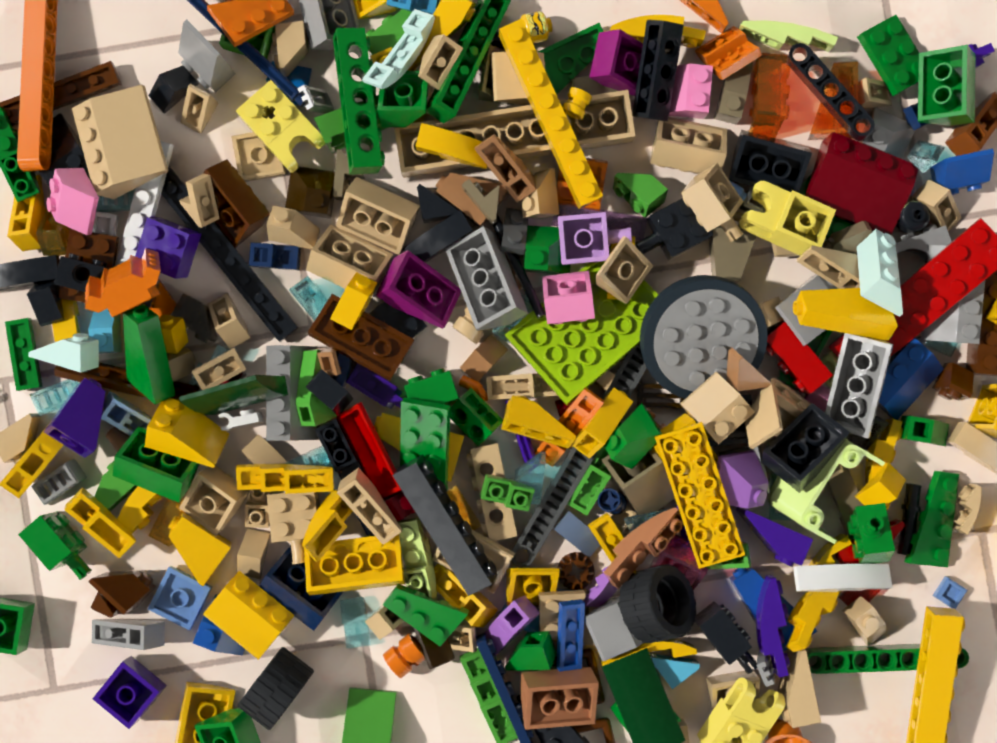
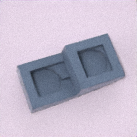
M569 510L554 527L555 531L589 558L600 546L590 528Z

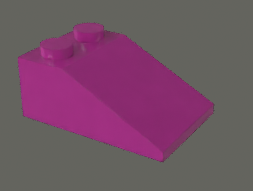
M621 29L599 32L589 78L608 88L618 91L628 90L630 95L635 96L643 43Z
M407 250L394 257L376 296L397 310L443 329L457 303L461 289Z

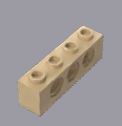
M498 443L470 448L471 453L467 454L469 468L474 467L476 475L471 477L474 491L479 490L480 494L485 475L480 472V466L483 463H490L493 466L494 470L491 475L505 478ZM481 497L480 500H476L479 514L484 513L485 523H481L485 537H489L492 541L517 537L512 508L505 507L504 503L483 500ZM494 509H499L503 513V518L498 522L491 520L489 516L490 512Z

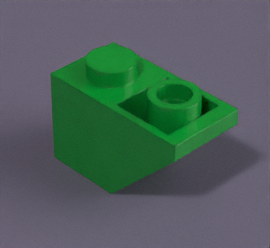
M901 416L903 432L900 439L946 447L949 423L915 416Z
M527 632L512 651L505 666L506 671L550 670L557 655L550 632Z

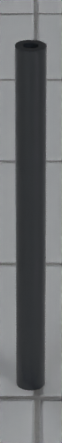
M497 213L496 223L493 224V227L501 241L503 224ZM506 252L537 319L545 317L546 314L518 255Z

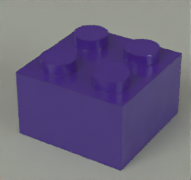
M147 217L135 257L142 259L145 248L159 252L160 273L174 279L187 278L202 233L161 217Z
M130 656L122 661L92 699L125 727L130 729L140 720L167 685L135 658Z

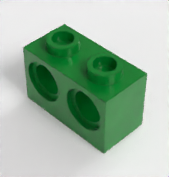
M472 388L465 392L450 407V419L477 446L482 444L503 423V419Z

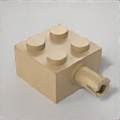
M718 163L695 176L681 194L684 203L691 207L698 223L707 232L720 225L730 242L743 235V231L740 230L732 218L742 205L743 200Z
M319 492L267 495L271 542L288 541V543H291L292 564L305 563L304 547L302 544L307 528L320 506Z

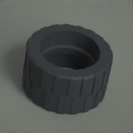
M665 564L636 571L621 586L619 597L620 612L625 625L636 639L644 643H653L683 637L692 629L691 627L694 625L696 616L694 591L689 580L675 566Z
M281 647L238 703V707L267 730H271L305 686L314 670L285 647Z

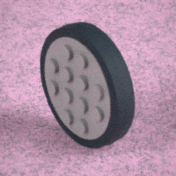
M712 275L687 277L665 288L650 304L643 318L640 330L641 353L649 373L656 382L672 394L686 399L715 372L726 380L728 350L731 347L758 370L767 347V325L758 303L740 285L725 278Z

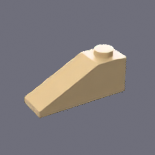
M812 245L797 258L798 263L839 289L860 288L858 258L856 254Z
M357 468L340 481L337 494L383 545L402 532V528L380 493L360 468Z

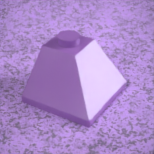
M750 450L718 456L717 469L729 505L747 509L763 506L767 497L768 481L756 453Z

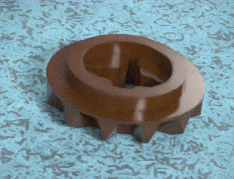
M579 552L565 555L557 567L560 570V582L564 587L571 590L584 589L591 584L595 575L591 559ZM572 562H574L577 568L586 567L580 572L579 581L575 575L566 576L572 571Z

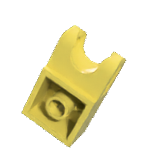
M272 80L267 82L236 110L241 120L291 173L299 168V164L292 155L296 144L308 142L316 149H320L326 144L319 131ZM274 113V118L270 119L268 116Z
M759 181L754 185L752 198L763 206L765 212L761 213L753 210L745 212L739 221V225L743 230L799 256L812 245L822 247L836 209L792 190L789 192L766 181Z
M739 678L726 697H721L697 733L700 742L762 743L785 708L786 703L783 694L771 689L767 690L760 698L754 699L756 689L753 683L748 679Z

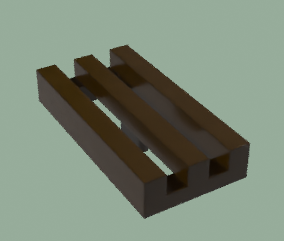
M637 384V407L642 403L646 407L683 408L680 403L685 399L674 394L643 393V388L665 389L660 384ZM643 398L679 399V403L643 402Z

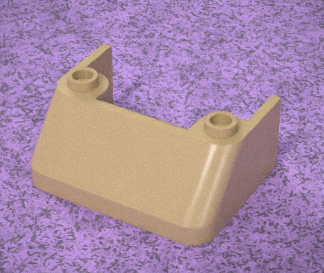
M772 378L769 380L771 385L761 389L751 406L755 413L744 423L747 430L749 447L754 449L775 435L777 437L811 403L778 379ZM838 464L830 479L844 472L842 465Z

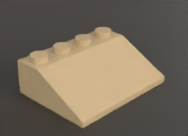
M144 85L93 97L72 108L91 183L97 195L116 199L168 172Z

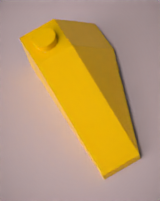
M440 1L433 13L435 20L429 37L419 56L407 71H414L421 65L422 57L434 36L444 34L451 38L466 22H471L476 13L474 9L476 3L474 1Z

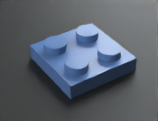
M169 566L148 610L187 630H191L213 586L207 583L201 586L195 577L173 566Z

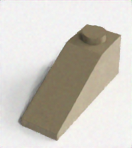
M753 62L723 80L714 119L735 125L740 121L747 99Z

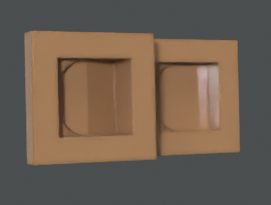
M317 348L320 349L317 355L321 369L328 375L341 374L336 351L330 348Z

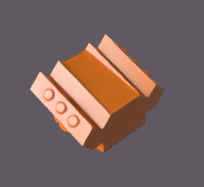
M145 248L142 259L130 255L129 260L110 269L104 268L101 279L89 276L85 287V309L98 313L108 309L113 318L159 296L160 292L156 287L161 272L159 252Z

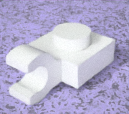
M254 409L240 411L241 416L237 417L230 413H221L218 415L219 418L226 417L229 420V424L221 427V430L227 431L234 427L263 422L262 412L255 413Z

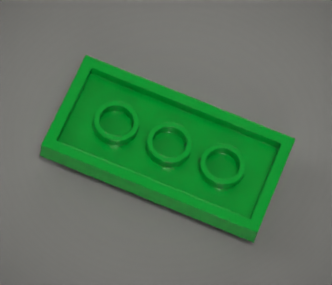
M405 397L401 401L400 466L423 454L425 459L429 460L433 465L435 475L444 483L446 490H448L450 405Z

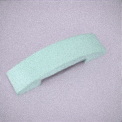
M414 9L402 25L405 32L382 64L375 61L363 77V82L380 89H385L399 80L422 51L433 27L434 15Z

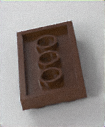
M331 294L308 330V335L391 381L412 347L414 339L366 312H363L352 330L331 320L330 318L340 300L339 297Z

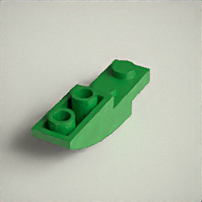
M0 106V167L17 202H21L39 194L40 189L35 172H23L18 166V131L13 128L4 108Z

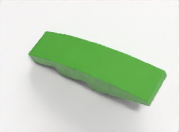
M619 422L613 433L620 427L622 423ZM604 446L598 450L567 503L586 516L611 478L610 472L602 462V459L609 455Z
M477 648V652H467L460 655V661L470 680V685L496 743H508L517 739L518 736L479 648Z

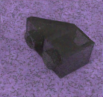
M183 293L171 315L182 317L186 331L188 329L196 333L194 337L205 343L208 340L216 342L218 337L208 306Z

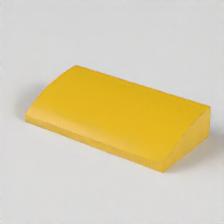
M400 534L384 545L376 536L337 540L318 562H315L304 548L306 591L309 595L405 584Z
M186 682L175 743H201L195 725L232 709L235 690L209 684Z

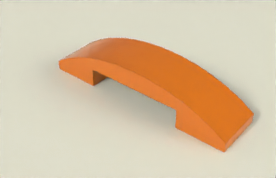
M585 387L558 421L577 436L605 401ZM542 441L534 453L553 467L567 448Z

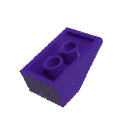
M741 507L736 508L737 513L766 548L775 554V559L793 567L794 563L802 566L813 539Z

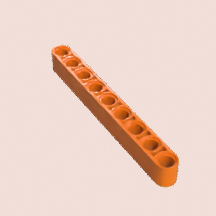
M25 0L17 150L18 166L23 172L48 170L51 165L58 0Z

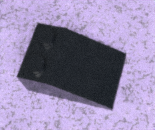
M62 113L53 117L50 168L39 171L49 187L50 179L54 176V170L58 168H84L88 178H90L80 139Z
M811 403L763 450L762 463L800 493L820 473L849 437L850 432Z

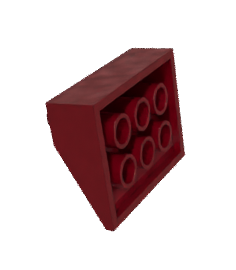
M832 132L821 142L805 196L836 209L834 216L852 224L866 221L872 231L877 229L884 234L892 235L901 211L905 207L914 187L919 166Z

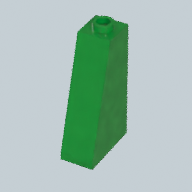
M145 304L123 312L127 381L155 405L175 396L159 316Z

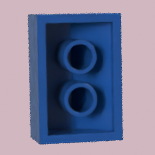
M916 338L908 342L891 356L878 407L895 420H898L944 369L934 354Z

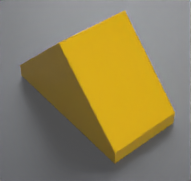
M887 463L854 497L864 506L880 503L887 505L898 498L906 479L890 463Z

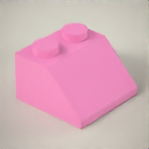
M700 64L677 66L669 116L705 119L709 113L713 66Z
M84 168L55 169L54 176L50 179L51 194L46 202L48 211L52 213L56 222L85 235H92L99 197Z
M589 271L542 276L547 324H563L569 321L583 322L595 318Z

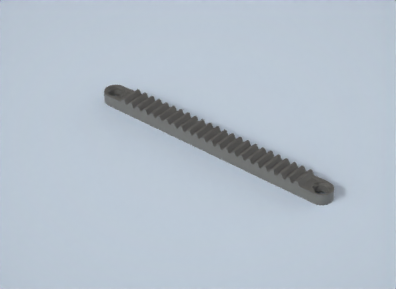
M640 343L625 356L615 373L609 389L603 393L601 399H604L614 387L625 392L628 398H630L647 369L641 353ZM572 446L511 550L515 554L520 549H524L529 553V558L525 562H518L514 555L511 561L516 567L526 568L532 564L597 452L589 459Z

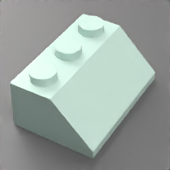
M875 229L857 246L860 294L865 299L900 317L903 315L896 242L890 234H884Z

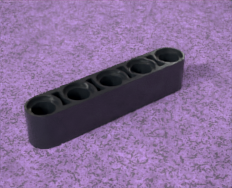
M804 43L793 45L788 55L789 67L853 139L857 141L868 139L875 127L873 118L809 46ZM802 53L805 56V60L796 61L793 55ZM816 70L820 72L821 77L813 79L808 73ZM826 88H833L837 95L829 97L825 94L824 90ZM847 105L851 107L852 113L845 115L840 111V107ZM864 123L867 125L868 131L861 133L856 129V125Z

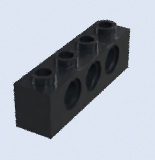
M647 20L632 116L668 121L684 25L664 20Z
M69 253L68 257H60L54 284L85 292L88 280L83 281L80 279L79 271L82 268L86 267L90 271V276L100 279L104 268H110L107 267V262L93 259L92 263L83 261V256ZM159 280L157 281V284H156L157 289L159 288V284H160V281H159ZM156 297L143 304L148 308H154Z

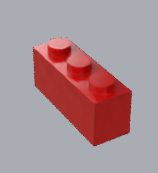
M785 321L780 322L768 333L766 354L776 358L779 362L777 364L778 368L785 375L789 374L794 380L792 384L800 393H813L833 376L808 345H802Z

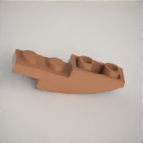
M674 507L650 518L619 542L613 549L617 557L603 572L613 586L619 589L630 578L635 569L644 562L648 554L657 557L667 547L672 538L681 531L684 523L679 509Z

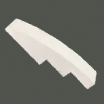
M831 564L793 567L796 591L887 590L893 588L889 564Z

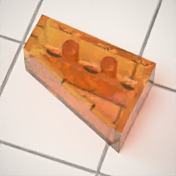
M761 53L762 56L756 59L753 68L751 89L753 108L749 109L752 124L748 131L776 138L784 119L787 120L789 117L790 106L786 105V99L789 97L790 85L786 84L790 75V67L787 65V55Z
M858 62L833 63L831 72L858 101ZM826 88L824 90L825 94L829 97L837 95L833 88ZM820 102L808 140H824L832 132L853 139ZM847 105L840 107V111L843 114L849 115L852 113L851 107ZM859 123L856 125V129H857L858 131H859Z

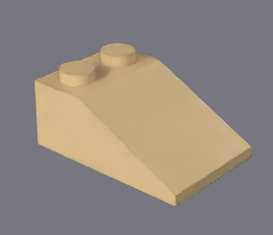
M788 649L787 655L790 667L787 670L789 675L781 677L777 690L783 694L786 703L781 713L782 718L792 728L820 723L821 718L807 652L805 649L796 652Z

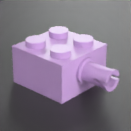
M606 212L558 216L562 265L604 262L609 257L610 244L619 243L623 236L632 242L630 227L609 230Z

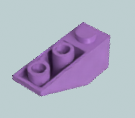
M525 595L514 600L484 632L487 639L492 638L496 646L497 652L494 653L495 657L540 614Z

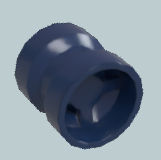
M609 488L599 494L598 505L603 511L619 515L626 509L627 499L622 493Z

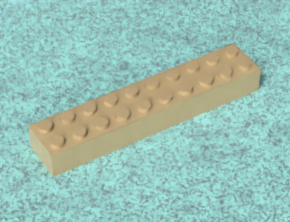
M628 90L591 95L592 99L590 104L586 105L584 109L585 115L582 120L567 116L582 150L631 143L636 137ZM568 99L559 100L561 106H563V103L567 102ZM531 105L455 116L444 124L436 119L411 123L407 127L394 128L403 178L475 167L443 159L438 155L417 151L415 146L421 123L453 131L482 142L495 134L521 160L553 155Z

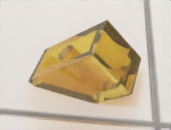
M47 207L36 231L43 256L66 255L69 230L72 228L56 222Z

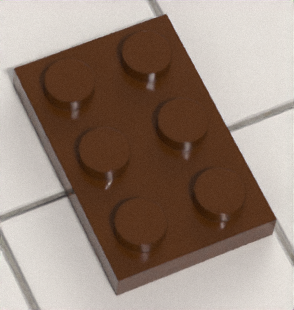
M70 229L65 257H68L69 253L83 256L84 262L92 263L93 259L107 262V267L113 268L115 267L119 237L93 232L92 235H85ZM86 267L82 268L79 271L80 279L83 281L89 279L90 271ZM60 286L59 298L85 303V292Z

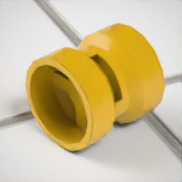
M571 87L567 94L569 99L563 103L562 108L567 116L582 120L585 115L584 109L586 105L590 104L592 96L582 89Z

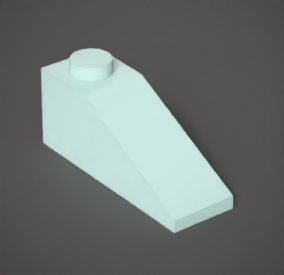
M76 333L71 338L63 339L28 352L31 358L80 373L99 367V341L88 337V334Z

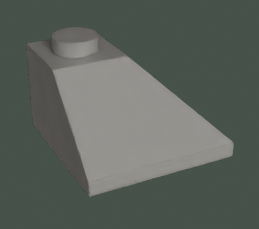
M874 107L870 115L875 123L874 130L868 139L858 142L902 159L915 130L906 121ZM865 125L862 133L868 131L867 125Z

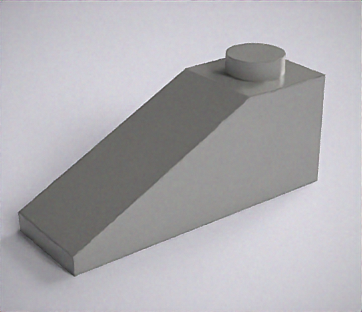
M93 619L92 643L137 650L164 646L165 622L131 619Z

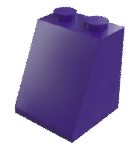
M84 378L71 392L44 430V433L84 458L92 454L97 448L106 392L101 388L102 385L94 379L90 378L88 380Z

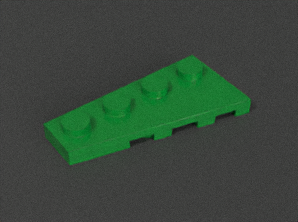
M934 471L925 497L927 505L925 510L920 512L918 521L921 523L917 534L912 536L910 543L913 544L910 555L906 554L905 563L948 567L959 474Z

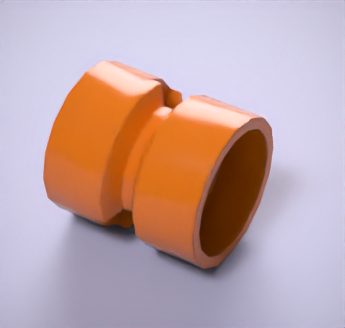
M408 633L399 641L398 647L393 645L383 653L386 663L399 678H403L412 671V665L418 666L425 660L419 641L411 633Z

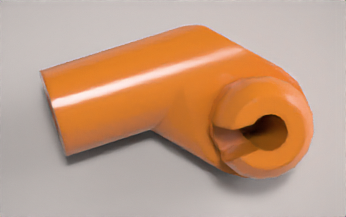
M465 375L461 377L459 386L468 390L472 388L484 401H488L487 392L480 382Z

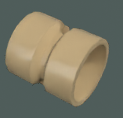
M466 307L464 310L465 315L459 316L452 327L477 344L484 333L483 330H476L469 310Z

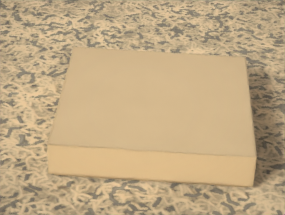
M254 132L231 136L237 171L245 182L286 175L285 166Z

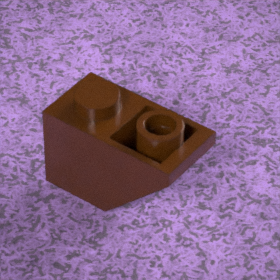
M953 362L944 363L942 366L944 369L938 375V380L935 381L932 388L939 391L938 395L950 401L952 398L956 400L971 398L973 394L974 373Z

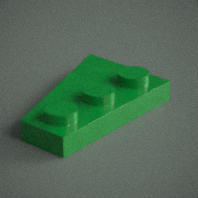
M400 584L393 589L383 603L386 608L438 646H441L469 613V609L448 605L449 602L431 599L426 597L425 593Z

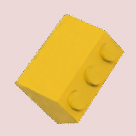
M240 570L222 589L203 614L258 660L295 616Z

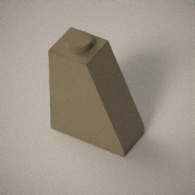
M738 225L740 230L743 231V235L730 242L721 226H718L711 230L713 236L709 238L712 276L722 277L738 283L742 278L756 235L743 230Z

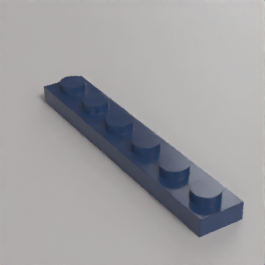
M485 633L476 636V644L520 743H533V730H525L522 705L520 702L516 703L513 695H516L511 681L506 682L503 675L506 674V669L502 660L497 661L494 653L497 652L492 638L488 640Z

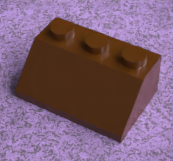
M226 159L205 169L203 174L210 175L220 218L214 222L236 248L263 226L270 213L253 193L251 187L238 174L237 169Z

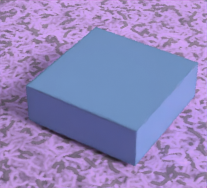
M945 576L932 596L950 608L956 609L968 590Z

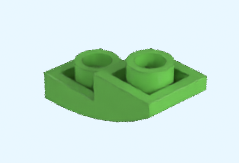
M486 474L480 497L483 500L504 503L507 508L529 511L535 489L510 479Z

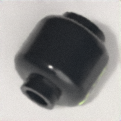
M911 201L906 203L896 226L904 233H912L924 229L930 221L929 209L922 202Z

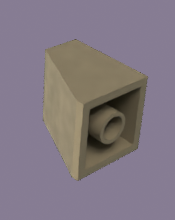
M652 448L632 469L613 461L609 455L602 459V462L642 521L675 499L663 461Z

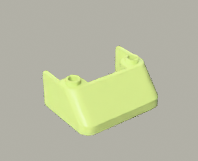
M846 439L820 473L800 493L778 476L770 488L771 493L767 494V500L771 506L790 519L835 544L837 540L820 527L824 521V514L821 509L814 505L838 464L846 468H854L861 462L864 456L881 466H884L885 462Z

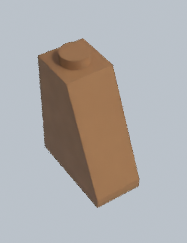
M451 172L447 177L443 175L436 184L438 188L436 190L437 195L457 210H461L479 228L483 227L488 219L464 192L462 184L468 179L472 183L477 181L485 191L484 197L499 185L498 206L509 194L501 184Z

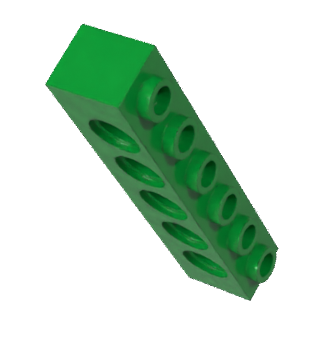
M478 0L474 8L476 13L471 22H467L457 42L463 49L440 90L434 89L426 107V112L443 124L456 116L511 0Z
M336 28L333 35V45L349 175L378 174L382 165L385 164V155L383 151H380L379 144L382 141L381 128H377L376 119L379 118L378 105L374 104L376 87L366 84L362 80L373 65L372 59H369L368 56L370 38L366 36L365 28ZM353 52L357 54L359 58H353L349 55V53ZM351 75L359 76L362 81H355ZM354 98H361L365 104H358ZM357 121H364L367 124V128L359 126ZM360 144H367L370 147V151L363 150Z

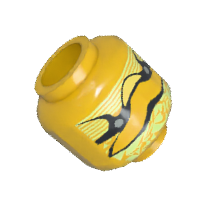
M542 11L521 16L520 19H522L533 44L548 40L549 32L553 30L550 18H546Z

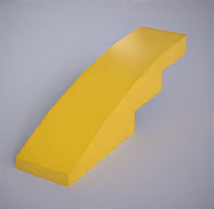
M297 464L236 465L237 490L261 489V492L285 491V494L334 491L333 467Z

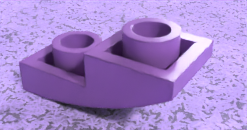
M608 567L604 568L602 574L595 578L598 586L591 588L589 594L585 596L583 601L585 607H599L617 591L618 588L613 586L603 573Z

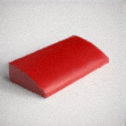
M359 402L337 416V420L365 475L374 484L381 497L385 498L401 490L392 476L396 469L362 402Z

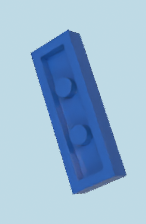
M582 599L559 602L556 668L559 672L582 669L585 603Z

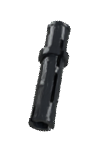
M906 483L904 504L901 505V509H903L902 521L905 526L900 531L898 554L910 555L913 544L910 542L913 534L916 533L918 512L921 511L919 500L922 485Z

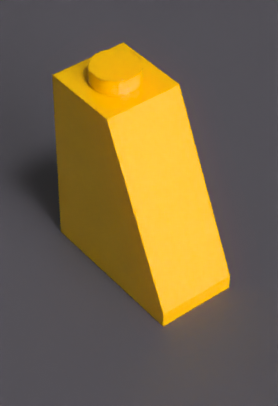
M615 387L603 399L605 401L592 419L587 422L571 445L589 459L605 445L633 403V400L628 398L625 392L617 390Z
M183 512L180 517L176 515L170 522L168 537L197 582L204 586L230 550L231 541L220 534L214 535Z

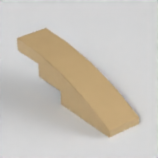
M538 373L486 377L488 400L510 399L512 395H521L527 398L558 396Z

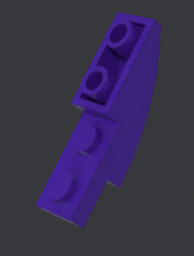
M767 575L760 590L756 610L757 642L759 651L764 656L770 655L774 673L778 677H784L789 675L787 668L790 667V661L787 653H783L782 644L785 643L782 630L778 629V627L787 626L785 618H788L789 615L785 603L782 604L780 595L783 594L780 580H776L772 575Z

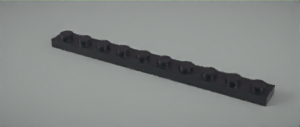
M169 165L161 194L189 229L202 233L199 242L276 339L282 342L299 327L215 222L202 228L198 227L179 202L180 199L189 196L187 186Z

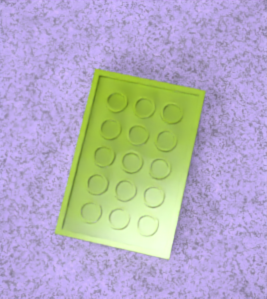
M611 244L609 246V256L611 251ZM605 261L588 263L579 271H589L595 314L594 319H588L583 322L569 321L563 324H547L546 316L537 319L534 311H532L505 334L509 342L567 406L585 387H590L640 343V330L643 318L650 304L658 296V293L643 280L631 297V301L627 304L620 300L607 299V292L596 285V274ZM543 301V302L541 303V305H542L543 310H544V312H545V314H546L545 304H544V301Z

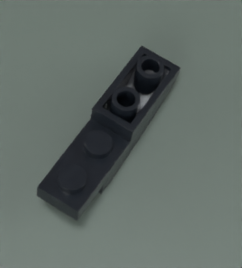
M337 419L315 429L335 472L338 473L341 480L357 468H360L364 473Z

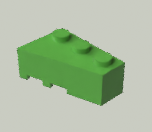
M379 95L374 97L375 105H378ZM364 101L357 102L361 105L365 104ZM341 108L314 118L331 153L337 152V149L346 148ZM380 118L376 119L377 128H381V131L387 129L382 128ZM357 121L359 126L367 128V124L364 121Z

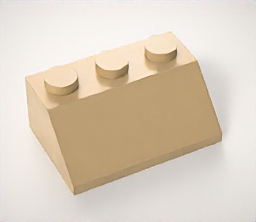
M669 117L668 121L658 120L651 152V164L699 174L718 163L721 169L723 168L727 155V129Z
M356 177L345 191L336 227L400 255L413 228L420 205Z
M330 224L311 249L306 271L346 289L355 273L358 272L377 282L376 291L393 254Z

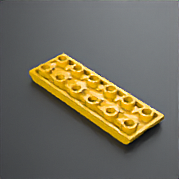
M699 422L655 436L698 568L701 569L745 556L703 423Z

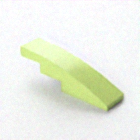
M769 20L742 21L738 28L745 32L747 37L776 50H780L784 43L790 46L804 43L807 46L810 44L829 52L835 46L838 39L837 36L815 28Z

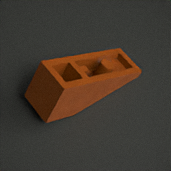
M991 93L975 109V123L958 125L946 140V145L956 156L981 150L996 129L997 93Z

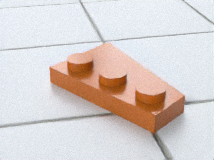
M234 0L207 5V11L234 47L294 15V9L287 0Z

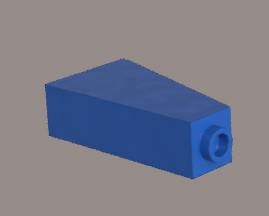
M751 567L737 568L732 572L733 576L729 577L756 624L758 598L764 579ZM780 595L782 604L785 603L788 615H790L794 607ZM785 618L787 626L778 627V629L782 630L785 643L782 644L783 652L788 649L786 645L794 629V626L787 622L788 618ZM814 628L812 635L818 632L816 628Z

